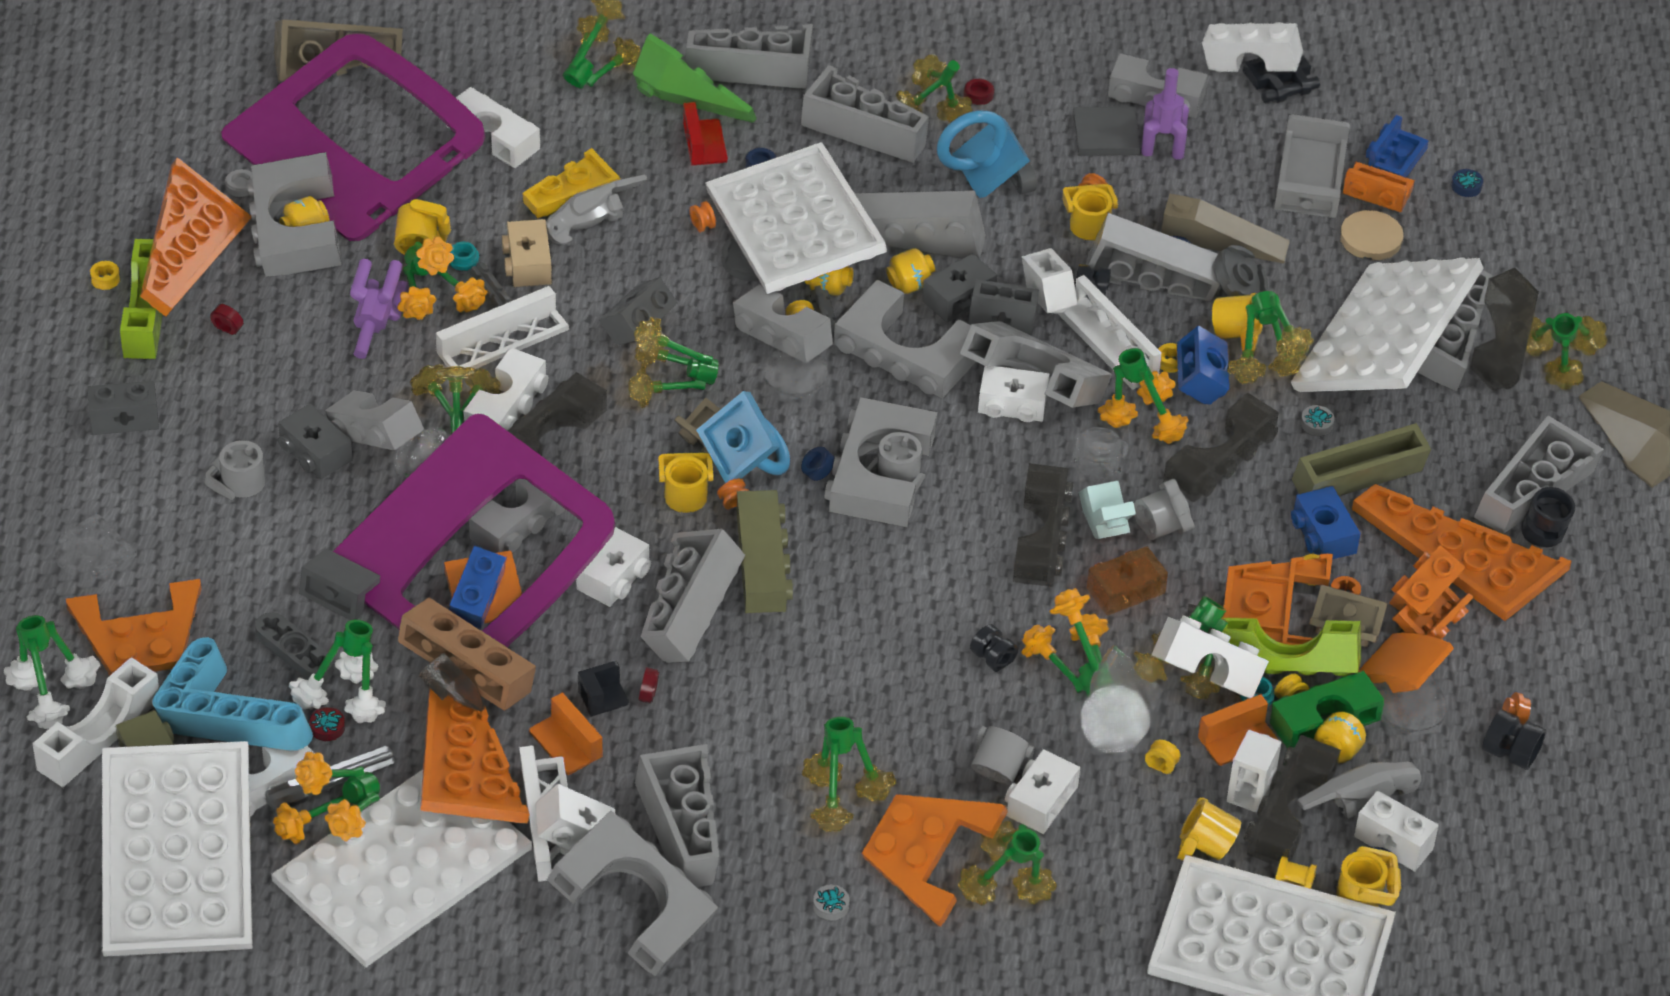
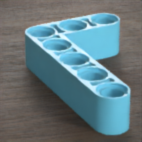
M209 637L199 638L186 648L152 700L161 722L167 721L173 734L226 742L248 741V745L289 751L303 749L313 738L312 730L302 708L298 704L214 692L225 676L227 666L216 642Z

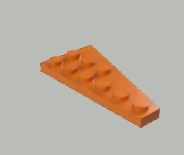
M178 157L170 168L140 294L141 298L164 316H167L252 218L249 213Z
M1374 484L1353 500V511L1417 558H1420L1426 551L1431 555L1440 545L1465 567L1463 572L1452 583L1465 593H1470L1476 601L1504 621L1570 570L1571 560L1560 557L1559 560L1543 555V549L1533 545L1529 549L1513 543L1510 536L1464 518L1456 521L1444 516L1445 511L1432 507L1431 510L1413 504L1412 498Z
M431 664L420 811L528 824L530 813L527 806L521 802L519 797L520 789L517 782H513L509 773L510 765L495 729L489 725L488 712L485 706H481L477 696L478 693Z

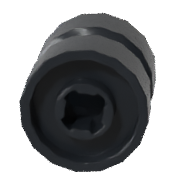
M1545 487L1538 490L1532 499L1522 524L1524 538L1538 547L1549 548L1561 543L1575 512L1573 498L1566 491L1556 487Z
M1500 709L1487 730L1482 750L1499 758L1507 755L1510 763L1529 770L1541 750L1546 736V729L1529 721L1521 724L1518 716ZM1510 735L1515 736L1513 740L1509 739Z

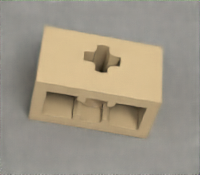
M546 220L507 222L508 235H502L503 254H509L510 256L504 258L506 277L512 276L513 287L552 284Z

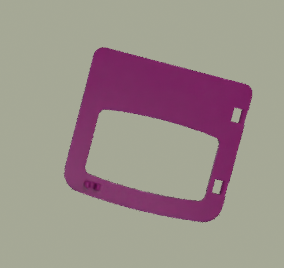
M357 33L346 35L337 40L233 119L221 131L223 141L253 165L326 152L332 173L334 197L317 199V201L321 200L324 203L329 215V221H334L336 231L349 241L363 240L376 231L379 225L389 217L395 216L402 205L418 198L451 172L452 168L459 162L474 154L483 145L486 137L482 122L443 86L387 46L368 35ZM359 60L409 92L438 116L455 133V136L404 177L392 181L357 160L321 132L295 106L297 101L348 62ZM453 150L458 153L448 162L443 160ZM380 207L386 210L375 219L370 217Z
M474 414L459 426L332 552L380 575V583L365 594L364 604L400 631L402 615L415 607L403 597V592L420 570L471 517L498 493L517 479L527 480L581 520L583 526L541 576L502 614L482 630L485 634L508 647L568 589L613 536L616 523L613 512L606 503L484 414Z

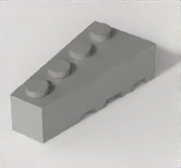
M813 24L802 25V30L789 31L788 26H775V31L759 32L757 27L745 28V30L739 33H731L729 29L692 30L688 34L686 63L692 70L697 69V67L701 68L712 81L806 89L811 58Z
M975 191L854 193L884 239L886 246L904 249L917 248L922 252L965 258L973 253L980 259L986 233Z
M1110 213L1107 214L1086 261V265H1089L1094 270L1100 268L1111 269L1109 283L1121 285L1122 281L1139 284L1140 289L1151 291L1164 288L1168 289V294L1211 302L1220 285L1215 272L1217 253Z
M1482 270L1419 368L1418 373L1452 390H1458L1468 364V358L1472 350L1493 275Z
M723 529L673 534L671 543L675 547L673 553H669L666 556L664 565L667 568L665 578L660 579L656 587L659 597L657 601L651 603L641 634V638L662 661L672 663L688 662L695 654L696 647L705 630L709 627L715 611L723 601L724 594L732 579L738 573L745 554Z

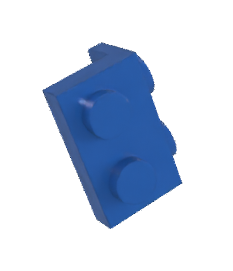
M1396 115L1390 124L1385 123L1378 140L1370 143L1366 152V158L1369 159L1368 166L1407 178L1426 152L1429 140L1401 130L1402 117Z

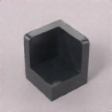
M617 661L578 672V692L591 717L629 705V700L620 684V666Z

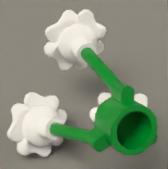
M40 615L29 616L22 619L16 627L20 655L17 657V660L11 662V666L4 668V674L6 675V684L13 685L16 689L28 691L33 687H39L40 693L37 695L39 705L34 710L29 711L27 720L35 721L39 728L50 729L56 722L63 723V716L68 714L70 707L69 705H62L53 701L51 692L47 691L46 674L43 671L44 665L41 663L39 652L49 646V641L52 638L66 658L65 663L67 667H65V674L62 676L61 682L65 684L67 689L73 687L84 689L87 686L93 685L97 676L96 671L101 664L99 661H96L94 656L79 658L77 654H72L58 634L54 621L46 622L45 618ZM27 648L31 652L32 658L28 655Z
M356 619L350 620L345 624L344 632H336L334 643L316 674H312L309 680L300 677L297 681L289 683L293 701L302 709L310 710L314 708L319 709L321 705L328 704L327 692L321 689V685L324 682L322 677L339 648L343 647L344 652L340 653V659L335 662L336 668L340 670L341 678L349 679L356 684L362 681V686L358 690V696L346 700L345 712L352 714L357 723H371L375 721L378 715L384 714L386 702L372 696L373 688L370 686V680L374 677L373 672L378 670V664L373 661L371 653L373 647L370 643L373 633L372 626L363 620Z

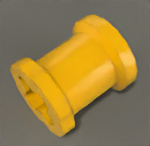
M1282 856L1275 879L1311 889L1317 865L1311 864L1309 867L1289 862L1287 857Z

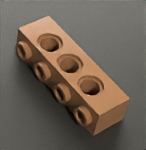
M427 598L402 615L398 637L399 643L502 710L506 711L531 693L536 669L534 664L433 599Z

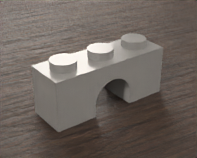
M1119 54L1110 75L1108 97L1115 98L1119 102H1131L1146 107L1148 101L1153 100L1156 94L1164 90L1165 80L1155 79L1148 74L1149 60ZM1178 67L1176 93L1184 98V104L1189 107L1188 116L1196 118L1205 96L1208 74Z
M761 284L733 302L735 324L740 331L805 363H808L833 345L830 318L808 307H805L796 314L785 315L783 295L775 291L767 294Z
M353 390L325 410L329 421L351 439V442L396 450L424 430L412 401L392 397L378 406L372 393Z
M518 479L515 481L516 502L521 506L506 508L491 500L469 519L470 539L485 550L493 553L509 550L513 553L520 547L523 539L531 533L537 534L540 532L549 518L554 514H562L565 508L527 480Z

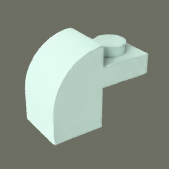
M1119 481L1088 486L1079 492L1083 513L1095 539L1130 533L1127 519L1136 515L1133 501L1123 502Z

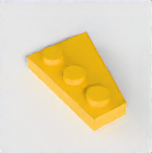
M590 148L584 152V158L579 162L570 161L564 165V172L557 176H548L523 192V202L537 218H541L556 212L575 194L621 180V178L593 148Z

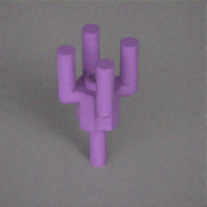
M1174 68L1166 70L1164 90L1156 94L1153 100L1148 101L1146 104L1141 153L1144 156L1153 155L1155 135L1160 132L1174 135L1172 157L1174 159H1182L1184 157L1189 107L1184 104V98L1176 93L1179 72Z
M361 259L359 261L350 290V296L359 302L354 317L355 326L361 329L354 350V356L359 359L366 358L373 333H379L382 329H385L388 319L397 321L401 317L402 312L397 309V305L401 300L400 293L408 292L409 284L406 281H398L403 265L397 260L390 262L381 289L377 280L368 279L372 262L368 259Z

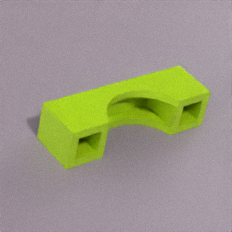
M154 239L134 240L131 258L129 307L123 308L120 327L123 358L156 359L163 314L140 297Z
M1223 618L1228 624L1222 633L1231 636L1228 643L1237 647L1240 641L1259 649L1257 656L1269 661L1264 673L1279 674L1283 671H1297L1301 675H1313L1317 672H1332L1336 676H1348L1359 671L1361 662V621L1326 620L1322 630L1312 640L1303 644L1287 645L1270 638L1255 618Z

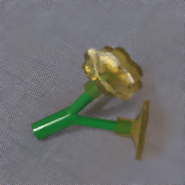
M929 54L924 59H917L913 64L912 82L915 85H919L923 92L918 91L913 96L906 90L896 92V97L901 103L923 113L921 105L927 100L926 97L937 88L946 86L948 95L946 100L937 104V117L940 120L951 123L956 118L972 112L971 99L960 97L953 92L951 80L960 68L959 63L951 60L946 65L944 62H939L938 57L934 54Z
M442 364L435 366L427 365L410 380L411 391L414 395L430 393L432 397H437L450 416L451 434L464 423V410L479 389L491 394H500L499 388L501 386L499 380L492 377L483 368H464L462 366L445 368ZM446 379L449 380V391L453 392V408L442 394L443 388L440 386ZM465 379V383L471 389L468 392V399L460 409V392L463 391L462 380Z

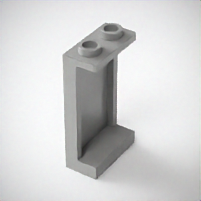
M1293 114L1289 115L1274 209L1336 218L1350 129L1349 123Z

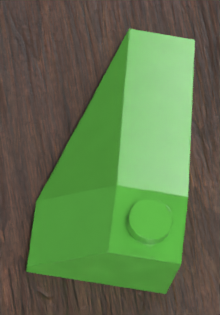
M651 33L647 36L633 72L637 82L636 87L641 93L649 98L655 95L661 100L681 105L683 103L696 102L697 109L751 123L757 119L753 108L726 87L720 84L714 87L713 81L706 75L705 71L699 67L693 70L689 68L687 63L681 59L683 55Z

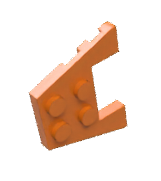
M1320 554L1319 558L1304 560V557L1291 558V562L1278 564L1266 561L1229 566L1223 604L1226 612L1222 618H1255L1270 638L1287 645H1298L1312 640L1313 638L1288 634L1293 584L1298 582L1329 586L1333 554Z
M200 579L169 583L173 610L101 621L97 594L67 598V610L72 614L78 627L87 637L109 675L113 674L131 657L153 672L174 668L187 648L198 597L201 593Z
M896 794L865 846L862 855L887 880L902 891L912 903L927 914L936 925L942 926L957 902L954 894L926 882L960 825L993 839L1008 812L1005 805L997 803Z

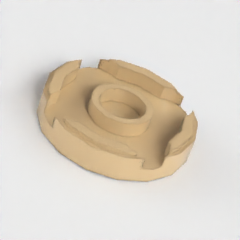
M1363 210L1353 213L1344 220L1341 226V243L1348 252L1362 259L1367 257L1372 258L1371 260L1380 261L1391 258L1399 252L1403 242V229L1398 221L1388 214L1379 211Z

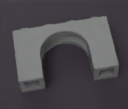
M326 152L252 165V179L247 180L250 198H254L253 202H249L251 217L257 223L251 225L254 243L259 245V247L253 248L256 266L263 267L265 277L289 275L342 265L340 244L334 221L299 227L284 226L276 222L287 203L308 196H312L316 200L334 197L332 173Z
M876 280L836 322L834 345L845 354L852 353L864 359L871 367H880L892 373L897 380H906L918 386L924 393L928 395L934 394L943 399L976 362L960 354L971 325L958 319L940 340L926 347L910 348L898 345L885 335V331L903 313L904 292Z
M1001 321L971 324L960 352L961 355L986 367L1008 366L1020 370L1049 373V384L1045 395L1072 408L1099 404L1112 376L1111 373Z
M860 397L857 409H851L847 428L850 431L842 435L840 452H843L842 456H836L832 470V475L835 476L834 481L828 480L826 485L825 499L830 500L829 512L908 527L915 504L916 483L876 475L867 470L860 460L867 454L878 450L880 441L886 435L894 432H904L915 436L921 443L922 455L929 456L936 434L938 412Z
M610 810L555 864L547 881L574 904L598 879L607 874L624 872L644 880L656 895L659 906L658 918L636 939L628 954L646 971L657 976L711 920L719 907L713 903V899L707 892L698 889L692 884L679 867L671 865L661 856L654 844L641 838L626 819L618 817Z

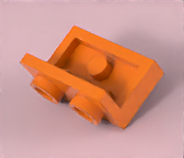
M1356 162L1353 169L1349 168L1346 172L1343 194L1402 212L1413 191L1415 180Z
M1441 545L1431 555L1426 551L1413 565L1417 571L1410 578L1404 575L1391 589L1395 595L1389 604L1397 610H1400L1407 604L1418 615L1422 616L1465 569L1464 565Z
M1448 587L1422 616L1405 604L1392 619L1405 633L1423 634L1442 639L1450 631L1446 625L1450 621L1456 624L1469 612L1465 606L1474 597L1467 593L1459 599Z

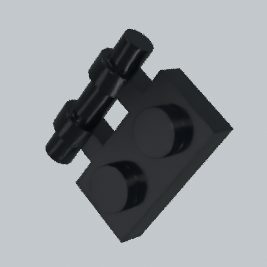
M1303 54L1296 71H1267L1265 62L1261 57L1245 61L1243 65V72L1256 90L1265 87L1269 88V90L1262 91L1261 93L1264 103L1271 101L1279 103L1286 101L1287 97L1296 94L1301 96L1311 93V90L1321 86L1317 76L1307 78L1311 72V64ZM1293 81V83L1283 85V82Z

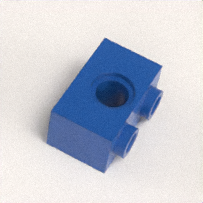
M1199 325L1178 341V390L1203 404L1209 405L1218 398L1223 397L1230 389L1227 342Z
M1333 486L1296 495L1294 510L1291 511V520L1295 529L1302 530L1309 553L1317 555L1333 554L1332 560L1357 553L1361 533Z
M474 546L449 605V610L481 630L504 575L506 557Z

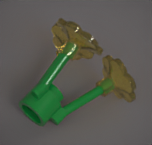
M1569 313L1558 314L1554 319L1549 317L1546 319V323H1542L1537 317H1531L1526 323H1521L1516 327L1515 331L1518 336L1516 345L1519 350L1527 351L1531 356L1537 357L1543 351L1551 350L1554 345L1553 339L1561 343V356H1558L1555 361H1549L1545 364L1544 370L1547 373L1545 379L1549 384L1558 385L1559 388L1568 390L1573 385L1581 384L1584 379L1582 363L1578 360H1571L1568 357L1569 343L1573 350L1582 351L1584 355L1592 356L1597 352V349H1602L1607 345L1608 339L1605 336L1607 327L1602 321H1594L1590 316L1574 317Z

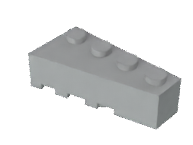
M828 65L803 95L801 126L914 163L926 147L929 117L898 100L889 102L884 98V93L875 88L868 91L859 86V80L849 75L845 79L837 74L836 68Z
M1548 415L1485 491L1474 518L1499 533H1506L1524 521L1532 499L1538 490L1545 487H1556L1564 491L1569 490L1595 471L1604 449Z
M707 744L640 755L635 779L636 788L666 860L671 865L679 867L685 873L686 878L696 887L714 884L719 860L716 822L713 817L714 802L710 789L711 775L707 761Z

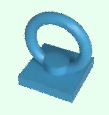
M972 111L956 118L943 130L937 143V155L942 164L950 169L962 171L972 189L980 198L989 195L1030 162L1007 121L991 111ZM977 123L988 124L952 153V155L950 154V143L962 129Z
M742 391L696 429L725 483L733 479L743 478L756 466L771 475H781L789 469L790 454L787 445L777 429L763 416L751 392ZM773 452H775L777 456V462H774L768 459L767 457L770 456Z

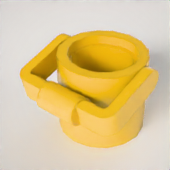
M1109 184L1065 187L1063 189L1062 201L1067 213H1071L1070 229L1072 233L1084 240H1095L1107 214H1112V209H1118V200L1112 186Z
M414 199L410 203L402 205L398 209L394 240L396 250L405 255L408 248L414 246L415 242L419 241L423 245L424 239L429 238L433 240L435 236L441 237L446 242L451 232L447 209L443 205Z
M1257 293L1219 297L1213 303L1212 322L1215 334L1221 339L1241 338L1242 352L1245 351L1246 306L1252 304L1251 298ZM1256 318L1254 320L1252 353L1255 352L1258 337L1263 326Z
M661 454L658 457L659 482H664L666 504L671 509L682 513L695 512L701 509L707 502L708 481H713V463L710 454Z
M1198 798L1183 824L1180 833L1182 841L1177 859L1184 861L1185 855L1193 856L1195 849H1198L1216 860H1221L1230 850L1238 836L1241 821L1213 805L1206 798Z
M1362 846L1343 860L1336 891L1337 896L1376 907L1380 904L1392 906L1396 902L1401 890V872L1398 868L1397 856L1394 853ZM1385 884H1387L1388 893L1384 892Z

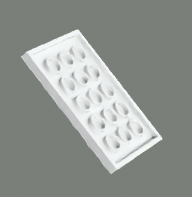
M822 142L705 182L709 196L767 294L781 291L794 284L812 280L817 276L843 269L848 265L872 259L877 255L887 252L884 239Z
M1480 258L1431 259L1418 262H1376L1369 264L1292 379L1291 384L1294 390L1299 392L1407 388L1484 269Z
M248 741L102 748L103 955L123 956L252 949Z
M421 770L361 812V817L366 822V825L361 828L363 832L361 837H352L348 841H343L341 837L330 833L272 874V881L364 967H368L531 850L532 842L508 821L420 811L423 770Z
M1185 855L1147 974L1225 996H1372L1396 912Z

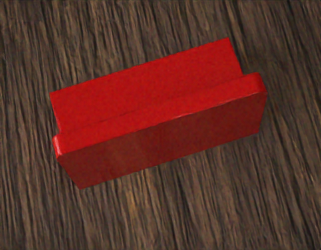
M696 102L683 103V126L691 166L727 163L728 156L720 120H699Z

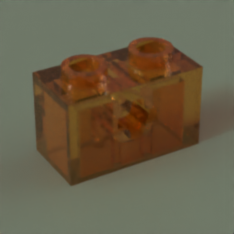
M1145 546L1090 567L1087 590L1106 616L1165 594L1168 572L1150 548Z

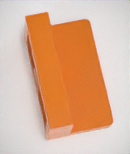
M563 692L551 698V717L529 728V733L551 758L563 756L567 775L603 757L602 736Z
M1261 694L1201 717L1198 738L1219 766L1233 761L1248 729L1278 740L1265 722L1268 703Z

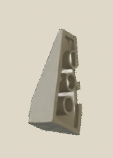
M284 19L276 21L274 57L278 81H285L337 40L355 33L368 35L401 55L403 29ZM352 60L335 73L339 76L346 74V69L360 65L365 68L370 66L359 60Z
M1169 194L1161 233L1169 236H1182L1193 245L1222 251L1231 245H1239L1251 251L1255 256L1254 258L1284 264L1290 240L1201 199Z
M1602 381L1579 395V399L1594 421L1601 426L1608 436V441L1612 447L1617 449L1623 458L1624 464L1631 472L1652 488L1670 476L1669 410Z

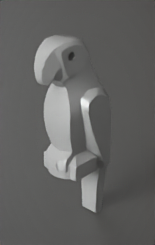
M640 175L617 180L575 194L546 221L548 239L554 244L565 245L572 241V237L569 236L571 230L586 229L599 224L605 219L608 221H618V219L623 217V206L617 192L645 184L647 176Z
M1370 762L1328 780L1327 783L1299 798L1297 803L1303 810H1307L1334 799L1336 805L1343 808V815L1349 819L1357 815L1360 808L1366 805L1377 790L1389 797L1396 789L1399 790L1400 795L1414 792L1421 784V774L1412 762Z

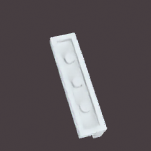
M1085 275L1076 278L1075 291L1078 305L1069 307L1065 312L1058 313V315L1112 370L1115 366L1120 365L1118 358L1123 351L1130 348H1138L1143 351L1151 372L1157 371L1159 373L1162 353ZM1123 378V381L1132 390L1140 387L1139 382L1131 383L1128 379Z
M547 286L436 332L437 354L455 377H458L503 358L510 348L520 351L569 330V325L557 312L556 294L550 286ZM547 317H551L557 324L548 329L536 327L538 321ZM516 330L529 332L527 338L522 340L509 339V335ZM488 342L501 344L499 349L494 352L480 350L481 346ZM459 354L472 356L470 362L457 366L452 357Z
M533 745L519 747L525 796L530 813L529 823L538 881H547L552 871L551 860L559 852L565 855L570 850L538 837L536 802L557 784L568 788L564 759L561 756L535 760ZM558 769V776L550 785L538 778L537 772Z

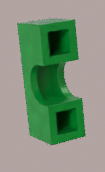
M1361 671L1352 675L1342 676L1338 680L1321 686H1313L1307 691L1292 696H1285L1273 702L1270 724L1288 751L1293 752L1315 744V732L1324 723V720L1321 718L1322 716H1330L1335 712H1346L1358 718L1363 726L1381 720L1385 699L1367 674Z

